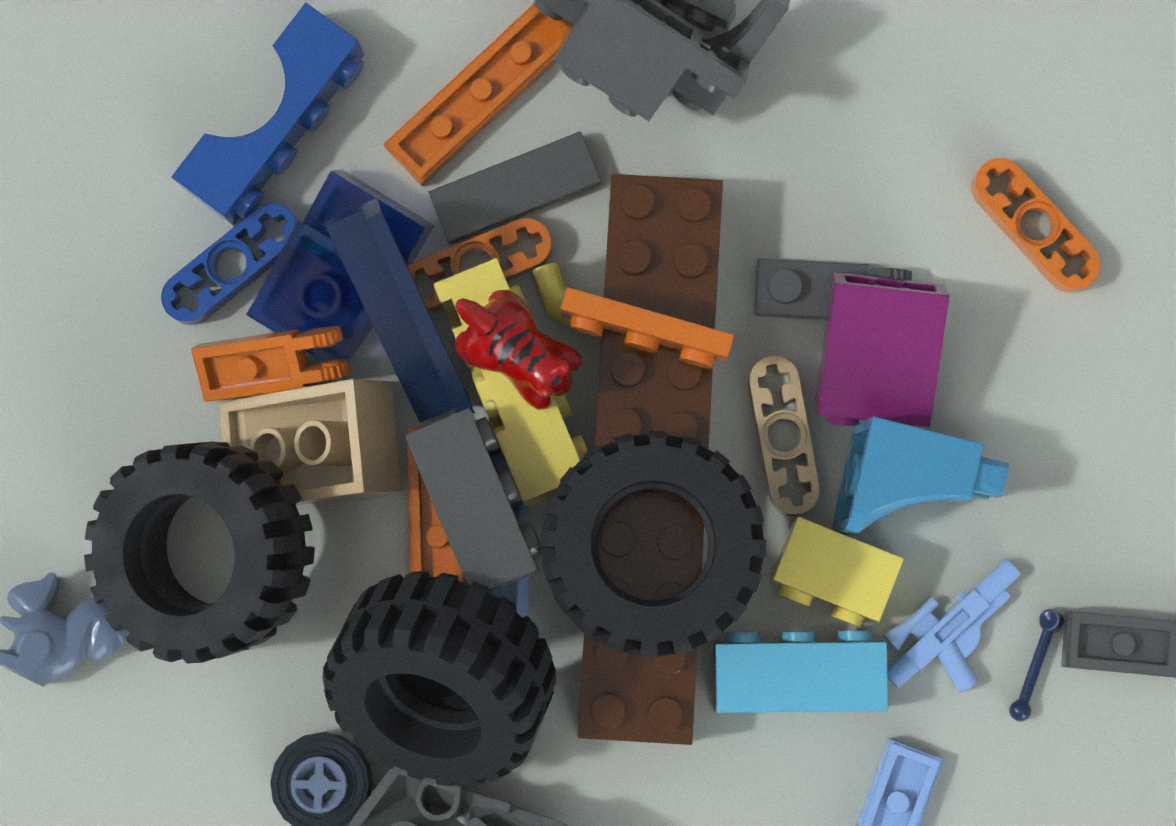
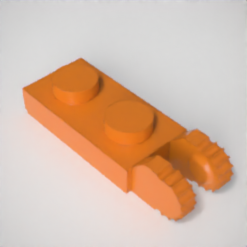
M341 327L314 328L301 333L299 329L201 343L191 348L204 402L304 388L310 383L329 381L347 376L351 372L347 359H332L308 366L304 349L329 347L342 341Z

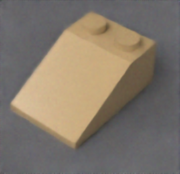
M350 379L218 403L222 442H228L230 447L244 446L254 450L259 456L257 462L272 461L283 471V476L279 480L282 486L294 484L302 497V500L295 505L357 499L402 492L392 382Z

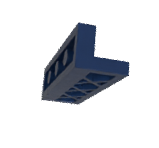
M375 198L325 221V227L419 423L452 408L455 409L456 413L469 408L474 414L475 411L467 391L377 199Z

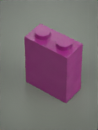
M832 272L815 398L818 415H825L828 422L842 426L859 425L860 420L877 417L913 427H930L950 298L944 284Z

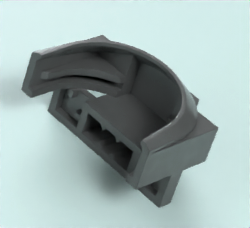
M534 0V5L540 12L551 19L560 21L564 18L571 23L554 58V61L562 65L563 73L580 85L589 86L591 84L607 94L610 103L620 112L632 117L638 114L645 120L650 121L671 89H673L675 98L686 107L695 111H699L702 108L711 115L715 114L727 95L734 99L747 81L751 61L789 9L790 0H761L740 24L721 35L702 40L703 32L655 0Z

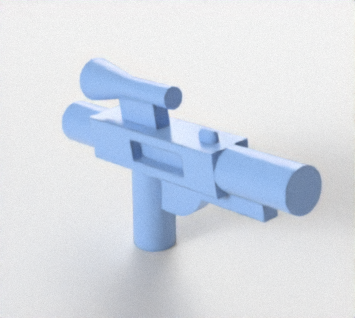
M1004 559L976 587L968 593L961 592L956 597L958 602L939 620L931 613L939 606L931 597L906 621L883 634L884 638L897 651H899L910 634L917 639L887 669V678L900 689L913 675L922 670L934 657L938 656L959 693L978 683V679L965 658L975 650L979 643L980 625L1011 597L1005 589L1021 575L1017 568L1007 559Z

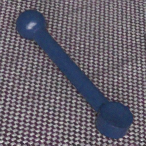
M1053 609L1043 611L1039 617V624L1043 630L1019 698L1012 702L1009 707L1011 717L1019 722L1027 720L1031 715L1032 709L1029 701L1053 633L1060 631L1064 625L1062 614Z

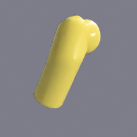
M553 262L535 268L532 272L545 311L550 318L569 327L571 319L562 317L560 310L567 287L559 263Z

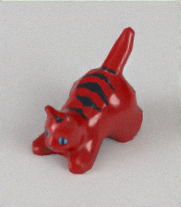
M498 290L492 292L488 299L489 303L485 307L472 300L459 299L455 305L456 310L469 327L456 337V349L468 365L478 367L481 370L502 373L514 385L521 397L536 410L547 409L551 404L550 396H561L570 390L572 384L570 370L575 371L580 368L582 356L573 347L537 329L533 316L523 298L510 290Z

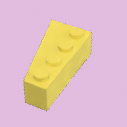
M497 258L433 284L450 320L455 338L469 327L456 310L455 305L459 299L472 300L485 307L489 303L488 299L492 292L510 290L523 298L527 306L519 284L511 287L508 286ZM467 364L525 507L528 510L548 502L561 483L560 479L570 467L573 468L584 458V454L588 452L582 436L579 435L571 439L564 423V418L573 415L565 394L554 397L550 396L551 404L547 409L536 410L521 397L514 385L502 373L481 370L478 367Z

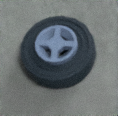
M327 732L304 735L286 746L274 763L270 780L273 803L282 818L292 826H347L370 796L373 785L370 764L360 748L344 736Z

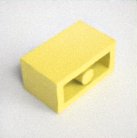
M796 517L793 519L770 581L781 585L778 593L779 596L806 607H810L813 598L834 606L831 617L862 628L865 619L872 622H880L904 558L801 517Z

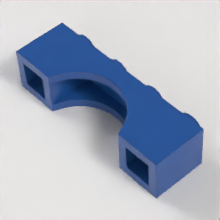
M305 2L272 45L281 60L285 74L284 95L273 117L259 129L243 136L220 137L204 133L171 176L184 190L232 226H234L240 216L244 219L258 208L264 197V192L261 189L273 173L279 176L287 170L297 155L298 150L294 147L306 130L314 132L319 128L330 112L331 106L327 104L340 86L343 89L351 86L363 69L364 62L361 59L365 54L359 41L307 2Z

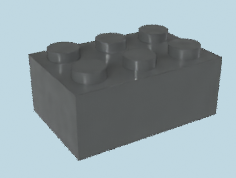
M467 408L404 435L466 583L469 585L473 581L489 587L488 593L540 572L536 561L542 558L540 540L531 522L523 526L520 524L514 508L524 503L509 470L501 473L498 472L492 456L502 451L486 416L476 420L471 410Z

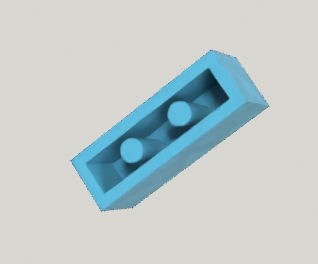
M815 631L782 632V643H759V632H726V643H713L714 711L717 713L888 711L887 642L872 641V631H838V642H816Z

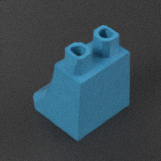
M871 417L854 426L834 512L832 530L844 535L860 533L878 519L916 503L935 502L951 504L968 501L972 497L984 500L989 499L990 496L1002 497L1009 463L981 457L984 445L982 443Z

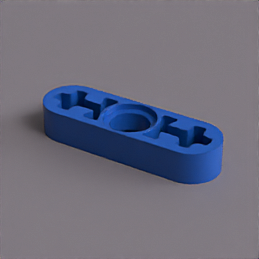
M268 203L258 207L165 283L161 293V302L166 313L178 322L186 325L199 324L208 319L296 247L301 235L297 218L287 207L281 204ZM271 217L277 223L286 219L287 223L282 227L283 233L286 236L282 241L277 243L275 239L270 237L257 246L266 254L259 261L251 248L240 240L248 233L250 239L255 243L267 232L263 225L267 219ZM231 249L243 252L246 257L244 272L235 279L222 278L218 274L216 267L219 256ZM204 268L209 278L223 288L215 295L214 291L207 286L196 296L199 307L194 311L189 310L185 306L179 310L176 307L181 301V297L177 292L182 287L186 286L191 291H194L206 282L197 275Z

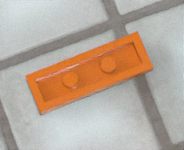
M569 287L566 288L560 308L561 316L571 319L569 328L575 331L602 337L604 329L626 335L624 344L657 353L659 345L681 351L679 357L681 361L703 368L712 369L714 361L725 364L734 338L733 334Z

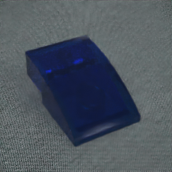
M343 169L332 170L306 217L297 221L246 315L273 332L299 329L301 333L314 328L339 326L342 331V341L329 347L304 349V351L322 362L332 359H347L350 361L373 328V325L324 222L376 198L407 266L414 262L435 225Z

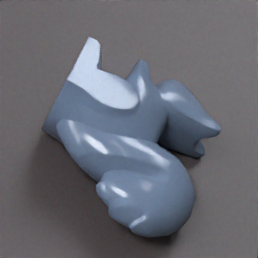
M52 572L39 581L25 582L12 588L7 595L8 604L22 616L20 618L0 617V623L15 634V640L9 650L0 649V665L42 687H45L49 681L57 680L73 672L86 656L96 662H99L106 655L113 656L121 644L125 643L128 635L126 629L115 632L105 619V615L110 612L104 602L96 604L94 597L78 603L67 618L52 612L51 606L60 584V579Z

